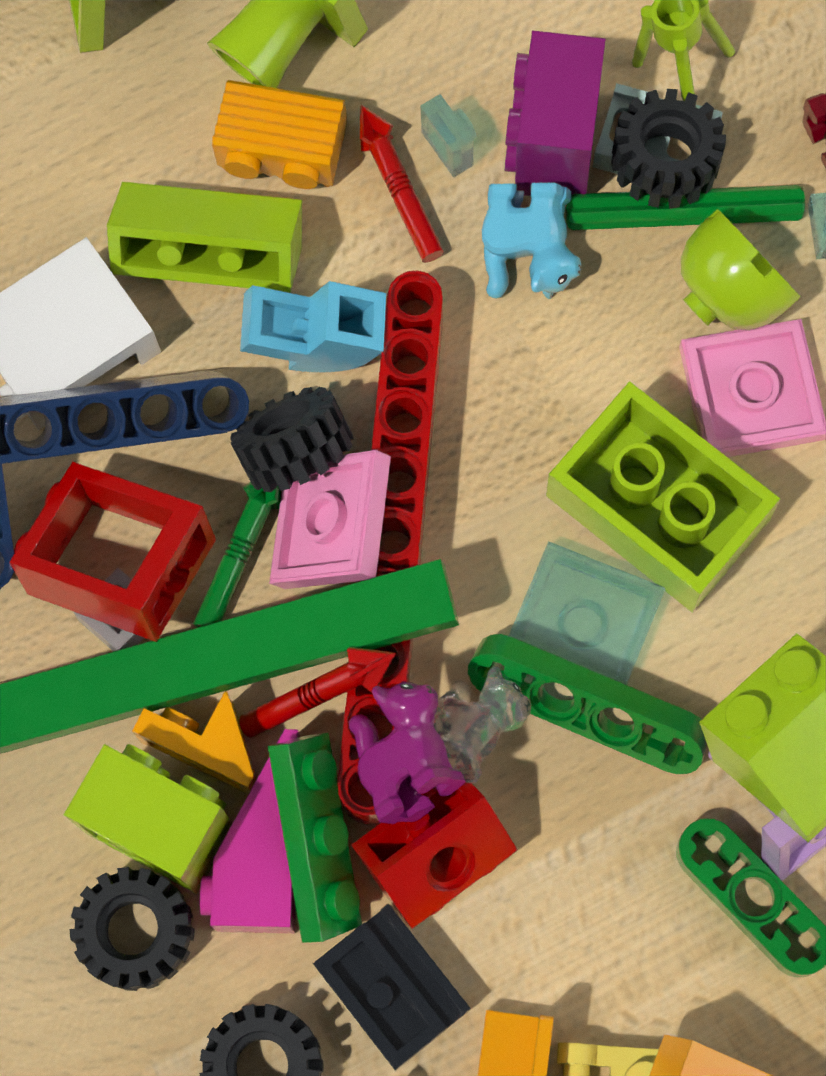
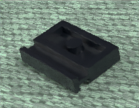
M386 904L380 909L381 911L366 923L361 924L316 960L313 965L393 1069L397 1071L445 1032L452 1024L467 1014L471 1008L392 907Z

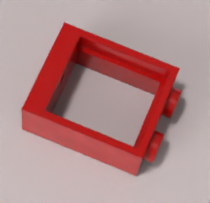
M72 461L61 481L56 482L50 488L46 496L44 508L30 530L22 534L14 548V555L9 563L27 595L157 642L215 543L216 537L203 506ZM92 505L162 529L127 589L56 564Z

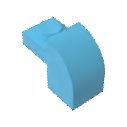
M331 281L327 282L311 297L252 285L244 293L240 351L288 360L289 370L302 372H339L361 367L384 351L386 293Z

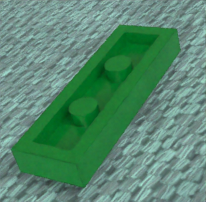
M329 733L306 735L268 746L302 943L324 942L356 929L362 924L359 909L360 897L354 881L348 846V829L344 822L338 793L337 766L332 755Z

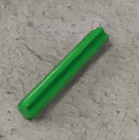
M799 185L711 188L707 194L701 191L699 200L690 205L683 195L680 208L669 209L668 198H660L658 208L648 206L650 195L647 193H643L639 201L629 196L630 192L571 194V201L565 207L567 226L571 230L700 225L717 209L732 224L780 222L802 219L805 212V194L803 187Z

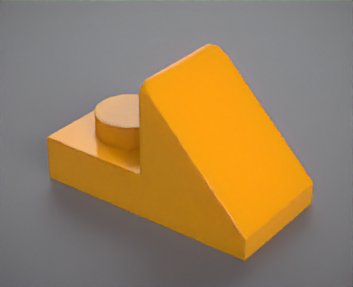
M227 691L223 693L202 736L196 733L200 724L176 710L166 707L160 716L145 708L143 709L132 730L141 743L249 795L257 780V776L240 728L235 706Z

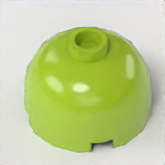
M718 209L698 226L686 242L681 256V275L691 292L683 300L707 326L718 318L732 329H756L775 320L801 297Z

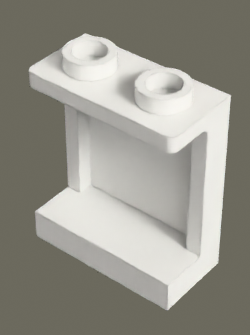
M87 237L0 292V375L6 383L0 387L1 397L84 387L133 354L138 362L143 365L161 353L152 328ZM29 411L17 418L18 421L25 415H28L38 430L45 426L44 415L38 411Z

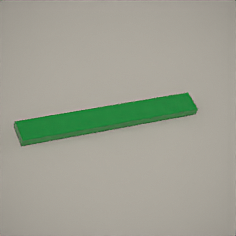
M441 559L160 638L157 642H146L0 684V754L138 716L144 708L152 712L348 657L347 649L349 647L373 650L459 626L445 565Z

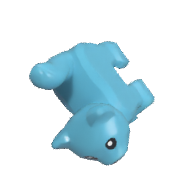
M531 183V204L527 208H521L520 205L523 202L524 191L516 190L517 184H490L488 189L489 208L482 226L486 271L489 275V282L486 288L487 294L497 299L506 292L509 285V275L506 267L507 259L533 256L529 267L531 289L536 293L542 291L546 298L552 299L553 293L564 291L572 279L577 278L581 273L580 258L574 255L565 245L567 225L564 218L565 205L571 201V191L557 183Z

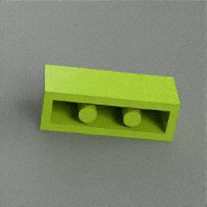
M122 182L107 223L110 271L115 275L250 288L254 285L291 293L302 250V200Z

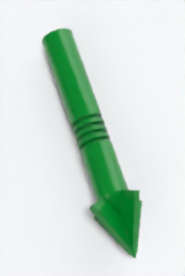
M251 482L243 487L249 499L232 536L234 538L230 539L232 544H228V549L225 550L226 555H223L193 622L195 626L203 627L222 621L246 567L245 563L249 560L247 557L251 556L249 551H253L254 548L252 546H255L270 510L280 508L281 491L278 486L272 492H264L263 488L257 490Z

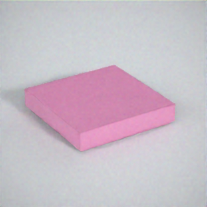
M801 319L769 324L752 330H734L681 340L679 349L698 435L726 457L826 439L825 416Z
M378 450L344 455V458L339 463H328L327 465L330 470L320 475L315 472L309 476L311 481L300 485L299 481H295L290 489L282 491L269 584L283 589L363 581L376 577L391 456Z

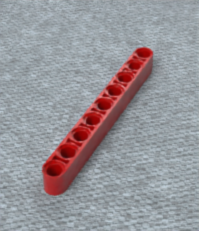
M418 270L407 271L397 276L390 284L387 293L384 351L381 353L372 450H378L391 456L389 475L395 472H403L409 474L415 480L414 485L405 492L394 493L387 490L381 535L391 531L401 532L408 537L410 542L399 553L389 554L379 549L376 577L414 567L421 563L443 329L442 288L438 281L430 274ZM410 300H422L431 306L427 312L416 316L406 314L400 309L404 303ZM409 356L420 358L426 364L422 370L412 374L402 373L394 367L400 359ZM399 414L414 415L421 422L415 430L407 433L396 432L388 426L392 418ZM413 639L373 649L396 653L394 657L398 661V667L394 673L386 678H382L378 686L391 688L403 681H410ZM360 685L347 692L338 776V793L342 806L349 817L355 822L364 825L379 824L374 806H360L350 796L352 787L360 778L358 776L359 757L356 749V739L349 728V720L358 714L366 717L371 714L383 716L385 714L375 700L373 693Z

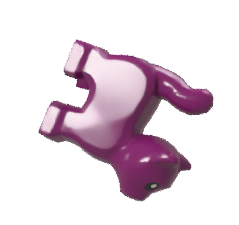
M406 681L391 688L375 686L372 690L373 696L388 721L394 726V730L388 736L379 740L377 728L369 718L358 714L349 720V728L355 735L356 749L359 757L358 776L362 785L373 798V806L379 823L415 822L435 808L430 798L421 795L422 793H426L436 786L440 796H448L466 783V780L461 771L452 768L447 757L444 741L434 728V718L438 707L437 692L430 685H418Z

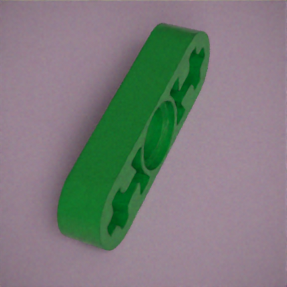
M709 818L691 823L680 836L676 847L677 860L682 870L780 971L792 977H807L826 966V926L726 824ZM695 835H698L705 841L713 835L719 838L722 845L719 847L717 854L729 868L734 864L737 857L747 865V867L739 870L729 879L723 891L713 881L720 878L724 872L711 860H706L699 865L691 857L697 848L691 840ZM748 879L759 880L769 888L772 904L766 914L756 917L749 916L739 909L735 901V891L742 881ZM784 905L794 915L783 923L798 936L809 931L816 939L810 947L812 953L816 956L812 963L805 957L795 961L788 958L785 952L790 948L791 943L778 928L773 931L770 939L760 931V928L767 926L780 915Z

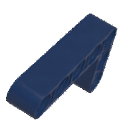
M199 371L0 397V589L10 581L14 573L9 563L14 555L2 464L223 434L233 431L244 422L249 412V399L240 383L217 371ZM224 386L229 396L225 410L213 417L206 416L202 408L205 394L214 387ZM156 394L165 395L168 401V412L165 418L153 425L144 424L140 416L144 401ZM103 403L107 409V420L104 426L93 433L80 431L77 424L80 411L88 404ZM29 411L42 413L45 418V429L42 435L32 441H21L15 438L14 424L18 417Z

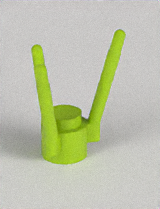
M654 0L652 6L646 5L640 11L642 26L635 46L632 65L635 68H640L643 65L654 33V38L658 45L668 52L675 54L683 101H685L688 92L695 94L689 50L700 40L702 25L726 57L729 58L735 54V49L710 12L708 0Z

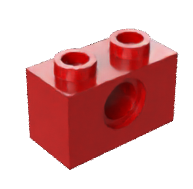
M464 774L466 783L451 795L440 796L436 786L430 791L421 794L429 797L435 806L421 819L415 822H397L395 824L380 823L351 845L385 896L411 929L429 916L439 912L446 903L481 877L491 873L501 862L518 850L485 796Z

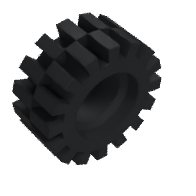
M667 89L665 99L662 100L659 99L657 90L646 92L644 104L638 97L629 103L628 112L623 110L618 119L613 142L611 165L613 172L618 171L617 182L621 188L632 183L629 196L639 201L643 193L649 194L648 206L657 208L659 207L660 198H668L669 209L680 208L683 195L690 205L699 200L701 191L707 194L713 186L714 179H717L726 145V134H722L724 124L721 117L712 119L714 108L706 102L698 109L696 107L698 96L688 92L685 101L676 100L678 89ZM654 137H673L684 142L690 148L691 155L681 161H664L651 155L646 150L645 143Z
M312 387L303 388L298 395H295L294 391L284 394L283 400L275 402L274 399L265 403L266 408L264 410H254L247 416L250 421H244L236 429L237 432L232 433L230 437L231 445L251 484L257 490L263 488L264 492H272L277 486L280 491L291 488L292 483L295 481H299L300 485L311 481L309 476L315 472L320 475L330 470L327 465L328 463H339L344 458L342 452L350 451L353 445L351 440H354L353 434L333 393L330 390L327 391L324 387H318L315 391H313Z
M130 867L117 868L118 873L109 875L106 872L96 878L99 882L92 889L86 886L80 894L84 899L80 907L74 906L71 918L75 920L74 929H69L70 940L76 945L77 951L74 953L78 961L84 964L88 969L87 972L96 979L112 987H118L127 991H137L138 988L151 989L159 986L158 982L165 978L170 980L178 973L176 968L180 962H186L190 951H188L190 940L194 941L195 929L191 925L193 914L190 906L185 902L182 893L163 876H159L152 870L141 867L140 870H132ZM129 904H141L150 908L156 917L158 925L157 935L152 945L145 951L135 955H126L118 952L111 944L108 935L109 923L113 915L120 908Z
M254 1004L243 1006L242 1010L235 1013L230 1012L221 1018L223 1022L217 1028L213 1027L207 1038L209 1041L205 1050H201L199 1060L202 1061V1073H199L200 1076H238L237 1060L242 1050L254 1041L270 1040L277 1043L286 1054L288 1061L286 1076H321V1073L324 1072V1063L320 1053L321 1047L310 1028L290 1011L270 1004H265V1006H256Z

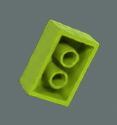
M630 381L549 473L546 496L692 613L771 520L780 501L777 495Z

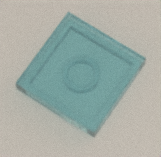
M548 541L509 636L627 685L666 588Z

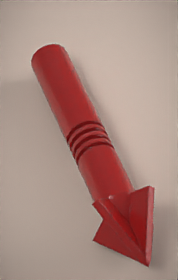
M361 105V152H371L422 262L434 261L443 255L444 250L391 141L394 138L390 134L393 125Z
M349 647L347 649V663L242 714L239 718L240 728L247 737L253 738L360 685L372 692L373 687L380 684L396 653Z

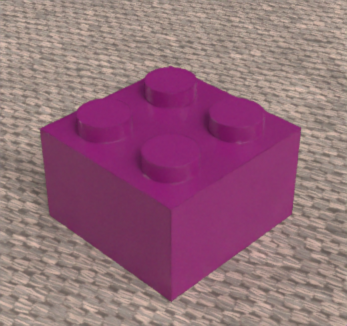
M532 30L529 54L517 53L513 90H515L513 108L509 109L505 145H507L504 171L515 173L516 190L524 191V196H531V183H557L562 187H567L571 194L587 193L605 38Z

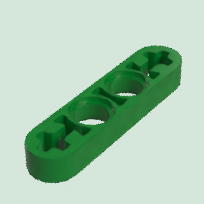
M493 634L483 638L468 664L467 674L471 683L485 695L524 711V701L526 705H528L529 701V711H527L526 707L524 712L663 771L673 774H689L696 771L703 762L708 745L699 723L702 719L697 715L514 637ZM497 662L505 666L504 671L494 667L495 663ZM527 674L534 676L531 683L524 681ZM550 682L561 684L570 690L574 699H557L547 692L544 684ZM515 683L521 692H518L512 684ZM606 708L621 709L629 714L634 723L631 725L616 724L607 718L603 710ZM646 725L654 727L651 734L644 732ZM673 738L684 741V745L675 744L672 742Z

